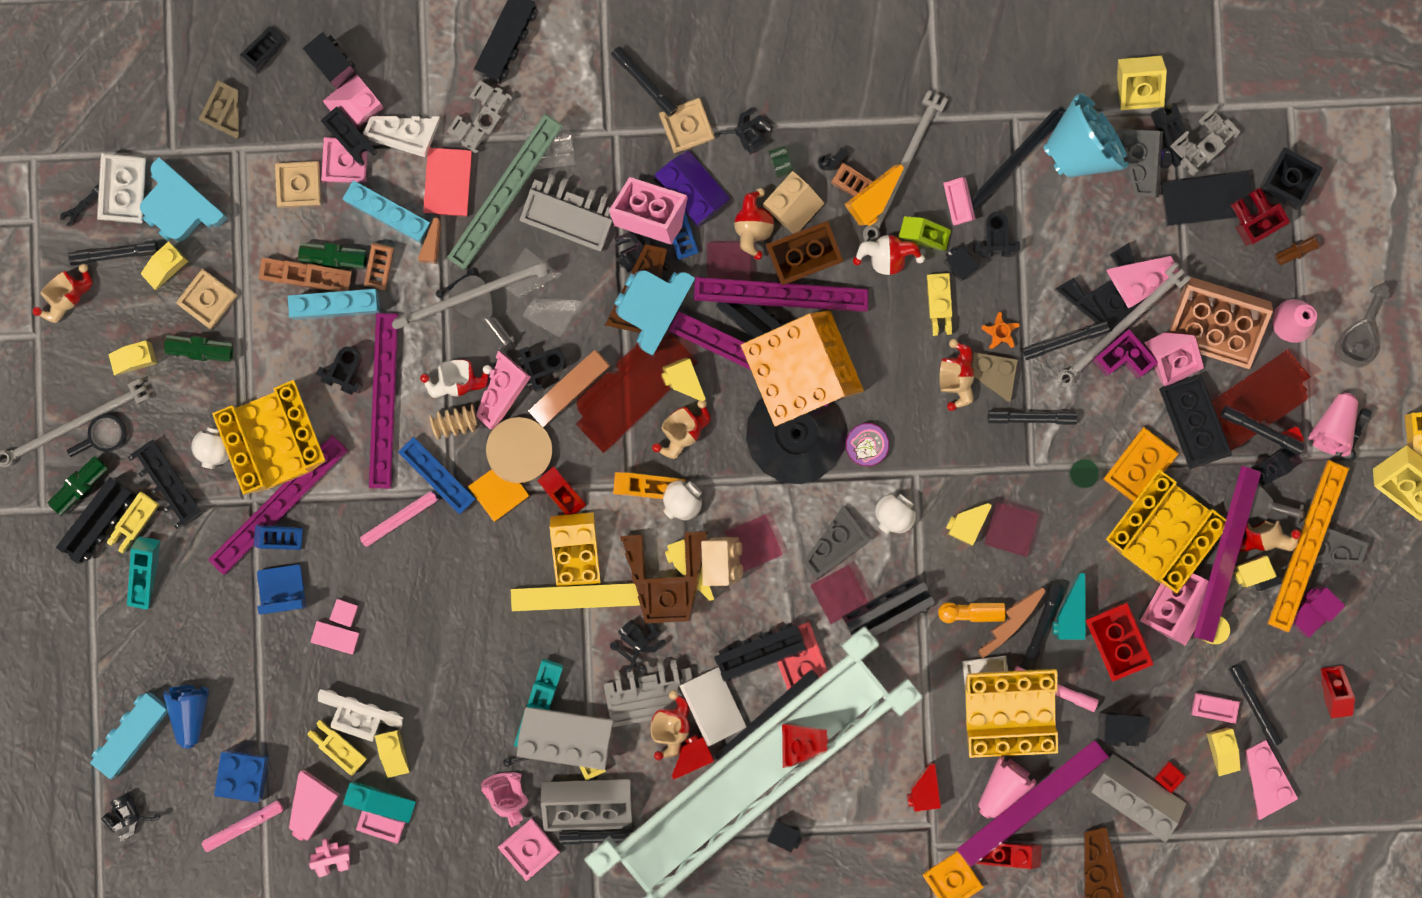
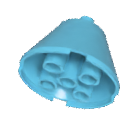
M1083 93L1077 94L1071 101L1049 137L1047 144L1043 146L1045 152L1050 157L1052 156L1056 162L1054 164L1056 171L1060 175L1065 174L1067 177L1124 170L1129 166V162L1124 161L1127 153L1118 134L1104 113L1098 114L1092 107L1095 103Z

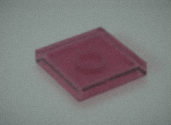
M740 242L707 243V278L751 281V254L741 249Z
M996 502L984 545L1027 557L1039 515Z
M766 515L725 532L727 537H739V542L742 543V555L739 557L740 564L743 566V572L783 555Z
M849 565L810 585L830 624L842 619V616L869 602Z

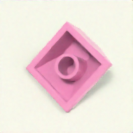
M357 74L323 100L330 111L337 106L356 129H359L369 121L370 116H375L384 109Z
M1162 333L1144 342L1148 352L1158 362L1154 369L1164 387L1174 384L1204 368L1194 335Z

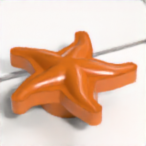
M998 312L994 325L990 327L983 325L981 329L992 336V343L989 345V349H993L1000 342L1007 343L1010 348H1013L1014 342L1010 334L1014 328H1018L1020 325L1018 323L1006 324L1002 320V313Z

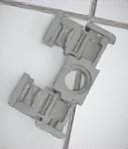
M481 80L469 96L470 99L475 100L477 98L482 102L481 105H486L472 125L475 127H472L470 122L466 124L461 121L463 118L457 115L447 130V133L452 134L459 140H465V142L461 141L462 146L475 154L478 153L476 149L486 134L490 135L501 118L498 114L507 100H512L511 95L508 93H504L500 88H495L497 92L495 93L493 88ZM483 115H490L492 117L493 123L491 126L485 127L481 124L480 119Z
M1216 106L1198 121L1202 126L1205 125L1209 129V133L1211 132L1200 144L1196 146L1188 141L1189 132L1186 131L1171 145L1172 149L1183 158L1180 164L1183 168L1187 166L1189 169L1188 173L1192 176L1198 172L1197 168L1203 162H1210L1226 147L1224 143L1232 136L1236 138L1240 134L1239 129L1230 120L1224 121L1215 112ZM1205 143H1212L1215 147V152L1207 151Z

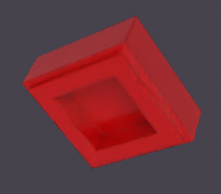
M1168 761L1154 778L1172 793L1186 776Z

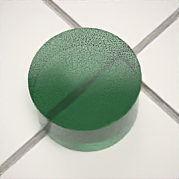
M785 146L768 151L777 178L789 175L793 171Z
M1087 459L1074 462L1068 471V478L1071 484L1081 489L1093 486L1099 477L1098 467L1094 462Z

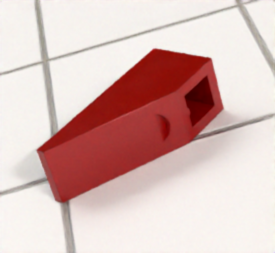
M1003 842L976 864L1023 869L1040 868L1042 845Z

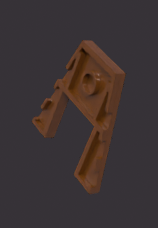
M707 531L684 533L686 577L646 579L644 535L620 536L626 551L625 556L633 575V583L636 585L639 595L638 600L645 623L691 621L702 566L701 541L707 540Z

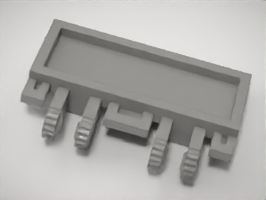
M551 173L549 175L543 192H541L544 182L534 179L519 221L601 252L613 222L609 212L610 207H607L606 213L603 215L609 195L604 193L601 197L598 211H594L590 208L595 199L596 190L591 189L583 208L581 206L584 197L567 191L564 200H562L568 179L563 178L561 180L556 196L550 194L552 185L555 182V174Z
M676 659L671 660L670 665L674 681L666 682L664 665L662 662H659L657 665L661 683L658 684L656 674L638 677L639 687L636 688L632 668L630 672H627L631 689L627 690L622 689V678L619 670L614 671L617 691H614L613 682L604 684L609 717L613 720L612 727L652 720L653 715L659 709L674 710L677 702L675 699L669 698V692L675 690L678 695L685 698L680 685L692 680L691 669H681L683 679H679Z

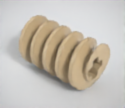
M471 404L470 411L465 406H462V413H459L457 408H454L453 415L448 410H445L444 417L438 411L435 419L430 414L432 431L437 440L441 439L442 433L446 438H449L450 431H452L454 436H458L459 429L463 434H467L468 427L471 432H475L477 418L474 405Z

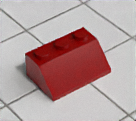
M1128 601L1086 620L1112 682L1154 665V661Z

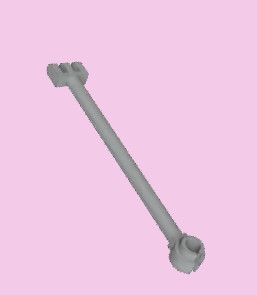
M928 89L922 102L923 105L927 106V109L900 163L904 169L883 212L877 216L879 219L864 229V241L868 240V231L873 230L876 234L874 238H870V241H876L880 237L879 228L935 110L942 113L948 98L944 97L940 105L937 103L940 95L936 93L932 101L929 99L932 91Z
M541 261L528 268L426 308L397 317L393 320L392 327L399 329L411 322L529 276L537 275L540 278L550 274L548 261Z
M1175 262L1164 272L1169 277L1072 367L1061 370L1058 373V383L1062 382L1063 375L1067 374L1070 376V380L1067 383H1061V386H1071L1077 373L1174 284L1181 288L1191 277L1187 275L1180 280L1179 277L1185 271L1180 269L1175 274L1173 271L1179 266Z
M139 378L127 384L130 391L14 450H1L0 460L2 455H6L7 461L4 463L0 461V467H11L18 457L135 399L137 404L151 399L150 393L142 397L140 395L148 390L146 386L139 389L136 387L144 383L143 379Z

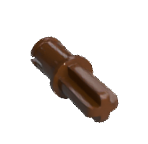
M1312 236L1298 244L1293 243L1291 247L1276 253L1275 260L1278 265H1283L1296 258L1301 259L1303 255L1319 249V244L1316 238Z

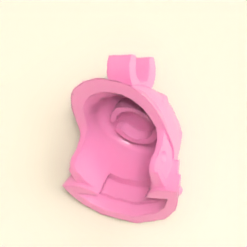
M516 772L494 774L481 783V790L489 799L492 809L499 816L508 817L511 827L519 825L520 821L523 820L519 811L528 803V799L521 789V774Z

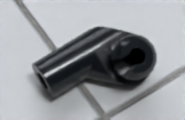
M840 148L834 157L820 156L818 159L819 168L825 171L839 169L848 157L849 152Z

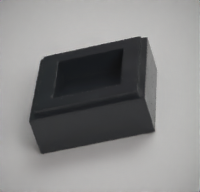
M1276 575L1272 579L1254 585L1257 591H1263L1282 584L1280 577Z

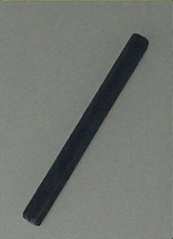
M1054 109L971 197L974 209H977L1060 121L1063 114L1058 109Z
M809 670L715 754L716 760L722 759L767 720L819 679L818 675L813 670Z

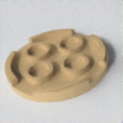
M522 417L510 418L498 424L490 433L486 444V456L490 468L498 477L511 483H525L537 479L547 469L552 456V444L548 433L537 422Z

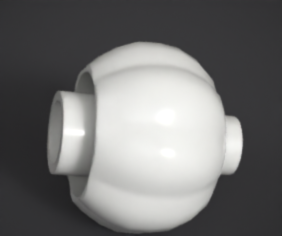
M207 427V431H200L195 435L191 449L193 455L202 462V467L215 469V465L224 464L229 460L218 428Z
M679 480L670 483L665 493H663L664 513L670 519L674 517L681 520L693 519L701 510L702 499L700 495L702 492L691 481L686 483Z
M892 494L884 496L879 500L875 509V515L880 523L878 527L887 534L890 531L899 534L909 531L916 520V512L911 509L914 504L901 494L898 497Z

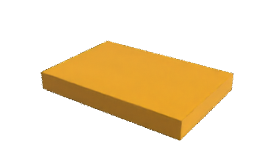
M1142 427L1103 480L1134 502L1158 469L1165 472L1179 453L1145 427Z

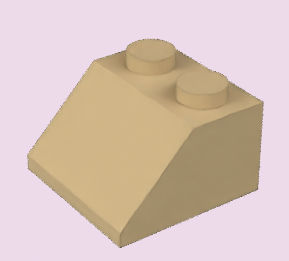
M792 171L763 203V208L769 211L775 219L794 234L799 232L824 205V202L804 180Z

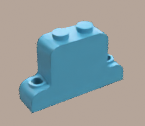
M158 157L152 164L151 177L158 184L141 202L140 210L145 215L142 219L151 227L156 225L161 230L158 233L167 241L170 239L177 242L184 241L201 222L210 228L211 226L219 227L228 219L161 158Z
M643 270L629 275L625 282L627 288L624 294L620 292L614 304L617 305L616 313L620 318L641 329L636 342H638L639 347L643 351L651 355L654 354L695 277L684 272H674L667 283Z

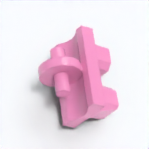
M328 838L322 840L323 846L316 847V853L310 854L311 870L315 869L318 877L330 874L329 865L336 863L338 871L350 869L351 849L349 844L339 847L337 842L330 844Z

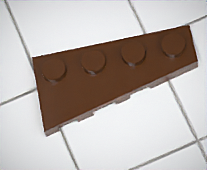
M645 244L631 273L635 274L637 271L643 270L661 278L667 249ZM624 285L621 293L623 294L627 288L626 285ZM614 305L605 326L640 333V328L617 315V305Z
M1104 826L1083 832L1084 898H1125L1107 828Z

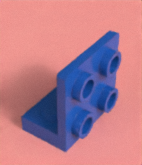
M300 565L257 571L261 605L257 606L258 615L307 608Z

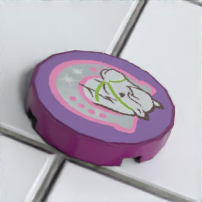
M862 423L855 426L849 432L846 439L848 457L855 464L872 467L879 464L886 457L889 450V439L886 432L880 426L872 423Z

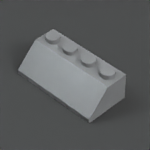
M525 707L516 757L605 770L609 757L613 720Z
M1113 753L1088 789V791L1164 842H1167L1177 827L1186 806L1185 802Z
M630 779L542 782L541 809L544 832L632 829Z

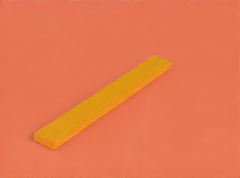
M1330 460L1325 464L1301 530V537L1298 539L1297 547L1293 551L1267 624L1290 632L1349 471L1348 467Z

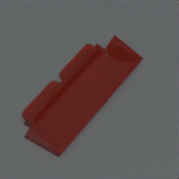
M671 334L660 341L653 355L643 351L637 343L617 362L618 370L614 374L607 372L577 401V411L583 417L576 423V426L604 453L671 389L670 385L666 386L661 374L664 373L662 367L686 357L691 360L694 367L698 363L697 360Z
M1288 349L1211 400L1231 451L1257 433L1220 417L1225 405L1244 413L1258 422L1264 420L1267 424H1272L1307 400L1306 391L1308 389L1302 383L1311 378V376Z

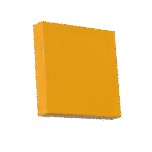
M492 469L468 486L494 522L530 496L521 483L505 481L498 477Z
M957 851L922 873L937 898H969L984 888L973 870Z

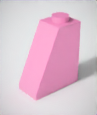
M302 770L298 775L289 829L293 831L292 835L301 841L311 839L341 795L306 770Z

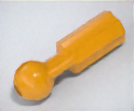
M946 602L939 607L938 616L941 621L948 624L956 620L1004 622L1005 605L1004 603L956 605L952 602Z

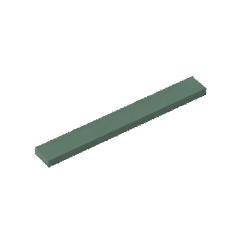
M547 113L543 115L447 258L463 270L468 268L564 125Z

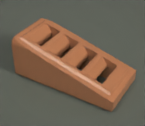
M842 163L831 184L854 197L858 194L855 190L860 181L864 184L859 192L873 181ZM846 172L849 175L845 182L842 183L840 180ZM852 177H855L856 181L850 188L848 184L851 181Z
M439 218L432 220L418 256L420 263H438L442 225Z
M379 242L372 243L364 286L386 290L395 246ZM377 250H381L388 252V254L386 256L382 254H377L376 252ZM374 260H384L386 261V265L374 262ZM373 267L383 269L384 273L375 272L372 269ZM371 276L383 278L382 282L370 280Z

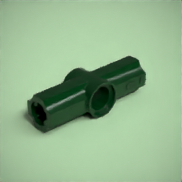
M300 243L298 261L322 264V266L329 268L348 267L365 269L367 251L344 248V246L326 243L318 245Z
M167 335L164 342V354L184 356L188 357V359L207 361L208 359L231 362L233 358V344L229 342L210 341V339L191 336L186 338Z
M93 456L79 471L74 472L65 480L64 486L47 503L56 513L62 516L78 500L83 499L91 492L93 485L109 468L97 456Z

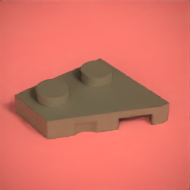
M217 81L199 117V121L238 139V90Z
M974 352L971 365L974 370V378L982 382L991 391L997 393L1005 401L1010 402L1017 360Z

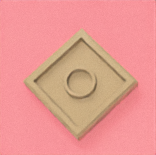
M700 98L677 106L678 111L671 117H668L664 112L659 113L674 155L715 140Z
M319 161L275 163L278 208L322 206Z
M202 268L177 300L176 304L212 330L238 295Z

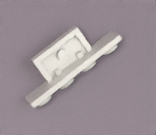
M320 689L318 692V702L337 708L331 723V728L371 742L374 740L380 723L402 729L403 717L394 711L386 712L380 710L376 705H366L353 697L345 698L339 696L332 690L324 691Z

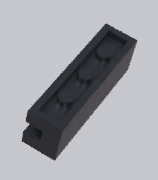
M507 0L474 67L476 74L482 77L486 76L497 84H500L501 80L507 78L510 71L507 67L511 60L514 61L519 53L517 47L520 41L524 42L529 32L527 27L530 21L534 22L537 17L536 2L532 0Z
M724 302L716 304V308L753 339L782 326L781 323L783 321L775 314L771 316L764 311L766 308L764 305Z
M109 477L55 548L69 555L70 559L76 564L86 563L94 554L92 551L97 544L100 545L106 539L107 530L110 527L113 528L119 522L121 512L124 509L127 510L134 501L135 493L116 478Z
M918 575L842 616V619L851 636L862 627H865L872 637H875L880 633L889 632L893 626L899 623L909 621L912 616L919 612H926L935 602L928 592L925 582Z
M792 623L781 626V631L772 634V631L760 634V639L752 642L751 639L739 642L740 647L731 650V647H726L719 650V655L714 656L721 670L720 674L723 682L733 680L808 651L799 626H793Z

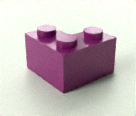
M1129 329L1092 360L1105 376L1110 375L1124 363L1136 379L1142 377L1158 363Z
M1312 587L1303 595L1305 599L1299 604L1292 626L1304 637L1310 638L1324 622H1331L1345 605L1327 587H1316L1315 589Z

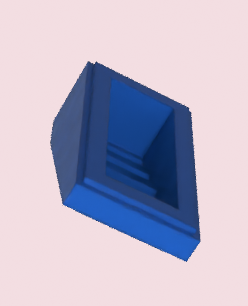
M684 213L681 227H685L686 231L678 233L672 243L678 260L699 253L686 213ZM688 235V240L677 243L676 239ZM691 244L692 248L680 252V247Z
M256 525L254 546L258 549L301 550L303 528ZM265 531H266V542H264V532H265ZM273 532H276L275 543H272ZM282 532H285L284 544H281ZM291 532H294L293 544H290Z

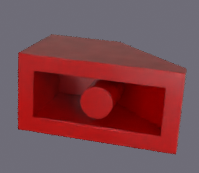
M552 467L537 480L566 515L576 514L586 506L585 502L555 467Z
M1343 666L1321 668L1324 699L1331 719L1353 716L1355 697Z
M694 735L686 739L687 744L683 745L672 773L673 780L714 762L703 736L699 738L698 735Z
M929 763L910 787V793L907 794L908 807H912L914 812L941 809L934 763Z

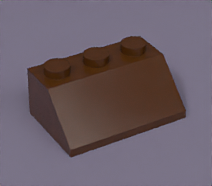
M828 221L768 243L765 247L782 286L844 262Z

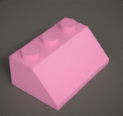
M629 177L609 212L614 226L672 244L682 227L687 195Z
M1192 573L1178 593L1160 584L1140 621L1168 638L1186 646L1196 628L1209 581Z

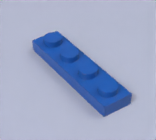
M415 437L398 451L459 515L476 500Z

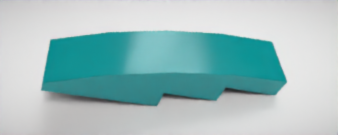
M542 659L526 707L550 709L564 665ZM522 721L514 743V746L518 747V740Z

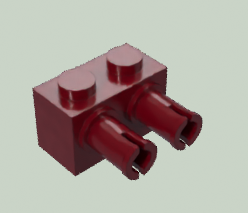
M1262 187L1249 193V196H1251L1259 210L1257 214L1251 215L1243 198L1230 205L1240 221L1235 228L1245 246L1257 243L1290 223L1280 203L1270 204Z

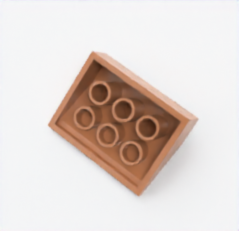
M1191 277L1183 286L1169 333L1194 335L1201 355L1250 369L1273 313L1272 302Z

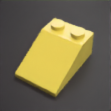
M1406 445L1373 468L1374 487L1421 521L1422 457Z

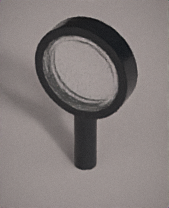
M100 415L90 423L88 439L67 449V453L70 457H73L92 446L103 452H113L124 444L127 437L126 426L116 416Z

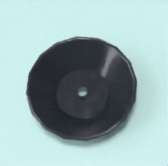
M762 398L757 402L748 418L746 441L751 458L763 473L779 482L804 484L820 479L835 467L844 451L846 428L841 411L834 402L829 403L828 407H819L781 425L774 426ZM798 429L801 435L794 437L792 435L793 430Z

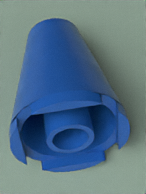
M194 685L170 687L169 692L163 691L176 743L181 745V748H193L194 744L199 742L209 689L200 686V690H196Z

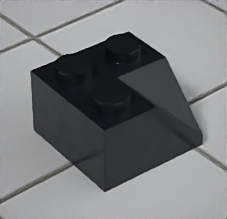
M322 32L302 49L337 90L357 74L353 69L356 65L345 51L343 53L339 52L336 48L339 44L331 34L327 37Z
M1284 147L1268 170L1260 187H1262L1264 193L1298 210L1304 205L1323 167Z
M1099 712L1098 739L1104 741L1103 744L1107 746H1120L1121 742L1126 743V746H1139V742H1146L1150 717L1137 714Z

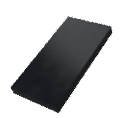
M1249 172L1161 183L1167 227L1238 218L1230 205L1236 203L1235 201L1241 198L1244 199L1243 201L1251 215L1254 214L1253 200L1249 196V193H1251Z
M1202 375L1159 388L1189 470L1232 456Z

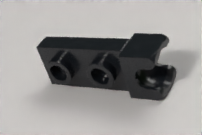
M1172 103L1164 111L1162 108L1153 111L1151 117L1155 127H1158L1159 131H1163V141L1165 146L1171 151V161L1175 168L1181 166L1180 161L1183 158L1172 149L1171 145L1185 133V130L1180 120L1181 114L1175 103Z
M337 106L320 120L361 167L364 166V161L361 159V154L364 151L370 152L373 156L377 154L373 146Z

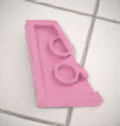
M1171 256L1115 267L1106 271L1127 307L1130 308L1148 297L1169 278L1164 272L1175 262ZM1177 268L1173 272L1176 274L1179 269Z
M501 351L497 352L496 358L498 360L495 369L491 370L489 376L491 381L488 390L484 391L476 417L492 430L501 422L531 378L530 375Z
M1266 740L1245 750L1258 820L1298 799Z

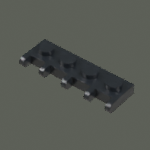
M154 440L149 441L128 456L130 461L138 457L145 468L139 472V475L143 477L149 474L157 485L156 488L151 490V493L155 495L161 491L169 503L163 509L164 512L167 513L173 509L180 519L174 525L176 530L203 513Z

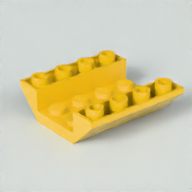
M295 380L273 388V393L236 408L231 405L212 413L243 495L274 488L310 473L326 461Z
M1158 469L1105 540L1122 556L1151 578L1173 592L1178 593L1223 533L1226 519L1213 509H1207L1176 485V481Z
M1057 669L967 673L965 701L969 758L1058 753V732L1055 726Z

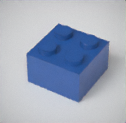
M229 750L222 751L214 796L256 803L263 801L270 757Z

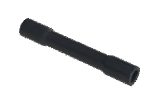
M621 46L613 50L611 56L619 65L628 71L668 117L673 116L678 111V107L656 87Z
M155 241L110 249L70 252L68 259L70 265L73 266L102 260L154 255L158 251V245Z
M1105 320L1090 325L1085 329L1022 348L1026 361L1045 355L1048 352L1108 334L1110 330Z
M1225 405L1221 411L1220 417L1236 425H1241L1297 455H1300L1305 447L1304 443L1284 435L1228 405Z
M988 410V423L1076 425L1077 412H1010Z
M1054 583L1051 584L1045 600V606L1021 666L1034 670L1041 645L1064 587Z
M1240 663L1232 666L1228 670L1246 698L1271 748L1281 744L1283 740L1266 714Z
M636 830L621 832L560 831L559 844L603 843L608 836L615 843H622Z

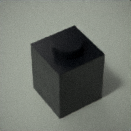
M954 246L945 254L947 258L943 262L960 282L979 266L963 246L958 249Z
M776 819L767 837V841L792 852L793 848L798 849L803 837L799 836L800 830Z

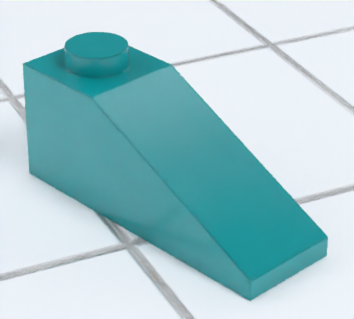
M139 536L131 547L127 606L146 610L150 608L159 561L160 540Z
M1085 573L1077 574L1056 616V622L1052 623V634L1056 635L1058 640H1086Z
M355 781L349 784L343 805L407 823L410 822L416 801Z

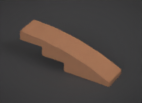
M263 257L261 258L258 280L333 292L349 291L351 278L350 271Z
M594 350L544 395L529 412L542 427L546 426L559 412L564 410L606 371L610 364L597 350Z
M1044 588L1037 589L1005 610V615L1008 619L990 630L994 639L976 650L981 658H984L1002 645L1019 629L1045 593Z

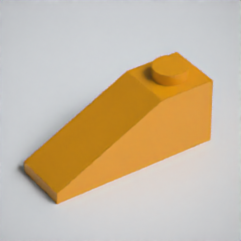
M902 164L891 167L844 204L859 225L870 226L879 219L877 216L883 212L904 169Z
M615 472L613 494L663 499V493H665L670 483L679 480L685 482V479Z

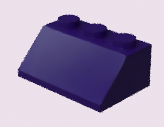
M689 150L671 160L655 174V179L663 188L687 195L685 213L697 228L731 200Z

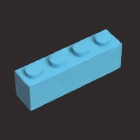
M352 181L342 199L345 203L417 243L423 244L431 225L430 222L356 181Z
M376 289L288 295L289 318L292 320L380 313L379 292Z
M151 692L138 696L133 703L136 705L131 712L127 711L120 719L121 725L117 730L115 728L112 729L106 736L108 741L103 747L99 746L92 754L94 759L90 764L110 780L119 775L168 713L166 704Z

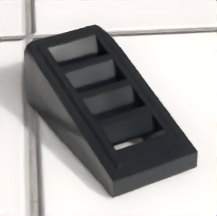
M269 26L240 54V61L254 74H257L282 47L286 39ZM270 36L276 43L273 44L267 37ZM264 43V44L267 45L270 49L267 50V49L264 48L261 44ZM257 49L263 54L262 57L255 52Z

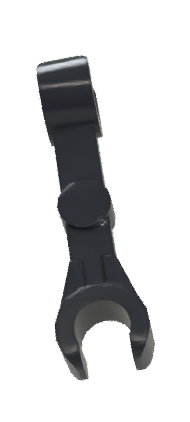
M99 184L75 208L60 215V220L70 216V222L65 226H73L80 213L88 209L89 205L98 198Z
M1363 408L1359 412L1349 462L1356 458L1354 447L1361 436L1362 428L1366 425L1372 414V411Z

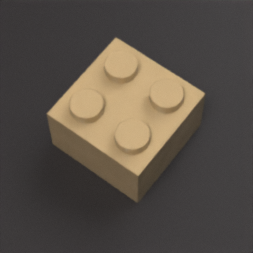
M713 537L701 541L703 586H729L739 582L743 576V566L740 564L739 557L742 555V543L739 542V537Z

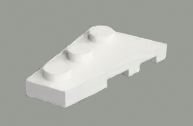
M370 116L363 136L366 140L426 157L440 123V116H432V118H420V116H412V118Z

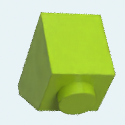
M904 216L899 238L915 242L918 245L946 251L951 230L925 218Z

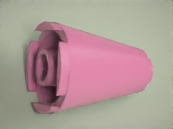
M1286 300L1275 309L1272 326L1275 333L1281 339L1298 343L1309 338L1314 332L1317 313L1312 306L1302 300Z
M1350 393L1337 395L1310 432L1308 440H1313L1312 445L1331 455H1335L1336 452H1343L1341 456L1350 455L1353 447L1358 410L1356 397Z
M1000 756L978 804L979 812L988 819L998 817L1036 785L1034 778L1032 781L1028 778L1030 773L1011 759L1008 762L1004 761L1005 756Z

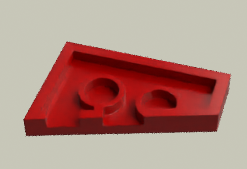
M791 723L782 724L783 768H790L826 753L828 744L827 729Z

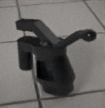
M751 107L740 114L737 129L716 131L714 137H719L721 134H736L744 150L752 155L766 145L763 140L764 137L754 127L759 125L769 134L774 126L761 115L743 124L744 119L754 113Z
M631 231L614 238L617 246L629 241L634 244V246L621 251L620 255L616 257L618 263L627 274L632 271L644 247ZM642 235L645 239V244L650 245L651 238ZM664 262L663 268L665 270H667L669 266L667 263Z
M633 619L618 631L621 640L635 651L631 664L625 668L626 672H630L635 666L639 652L655 653L666 644L662 639L654 647H647L661 633L656 623H646L651 631L648 636H646L640 624L635 623Z
M125 793L110 801L112 812L121 822L117 824L108 813L101 820L112 832L130 825L129 831L118 837L121 842L135 834L139 820L155 821L159 820L161 815L156 814L154 817L140 816L136 811L133 798L129 797L128 793Z

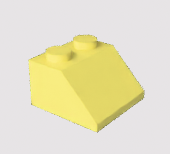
M1162 56L1118 59L1117 82L1120 110L1164 107L1167 70Z

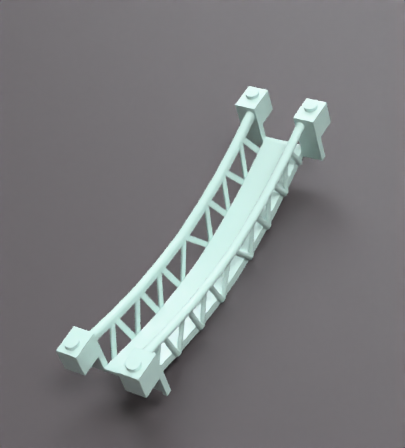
M862 627L848 640L840 644L847 653L843 660L733 748L619 846L608 836L600 846L586 856L585 861L596 875L600 877L620 860L646 891L647 894L643 898H663L769 806L886 711L892 708L896 714L901 716L918 702L922 696L908 679H905L890 693L884 689L861 661L862 658L879 645L867 629ZM883 697L885 701L881 703L878 707H876L879 703V699ZM870 707L864 718L854 720ZM791 723L827 729L828 740L842 729L833 743L827 744L826 753L809 759L802 767L795 768L797 766L795 765L790 768H783L782 724ZM780 780V782L776 785V787L772 790V792L769 795L754 802L758 797H760L764 792H766L770 787H772L776 782ZM740 813L733 825L723 828ZM710 839V841H709V843H708V845H707V847H706L705 849H703V850H701V851H698V852L692 854V853L695 852L700 846H702L707 840ZM680 865L675 875L663 879ZM655 885H662L657 891L653 889Z

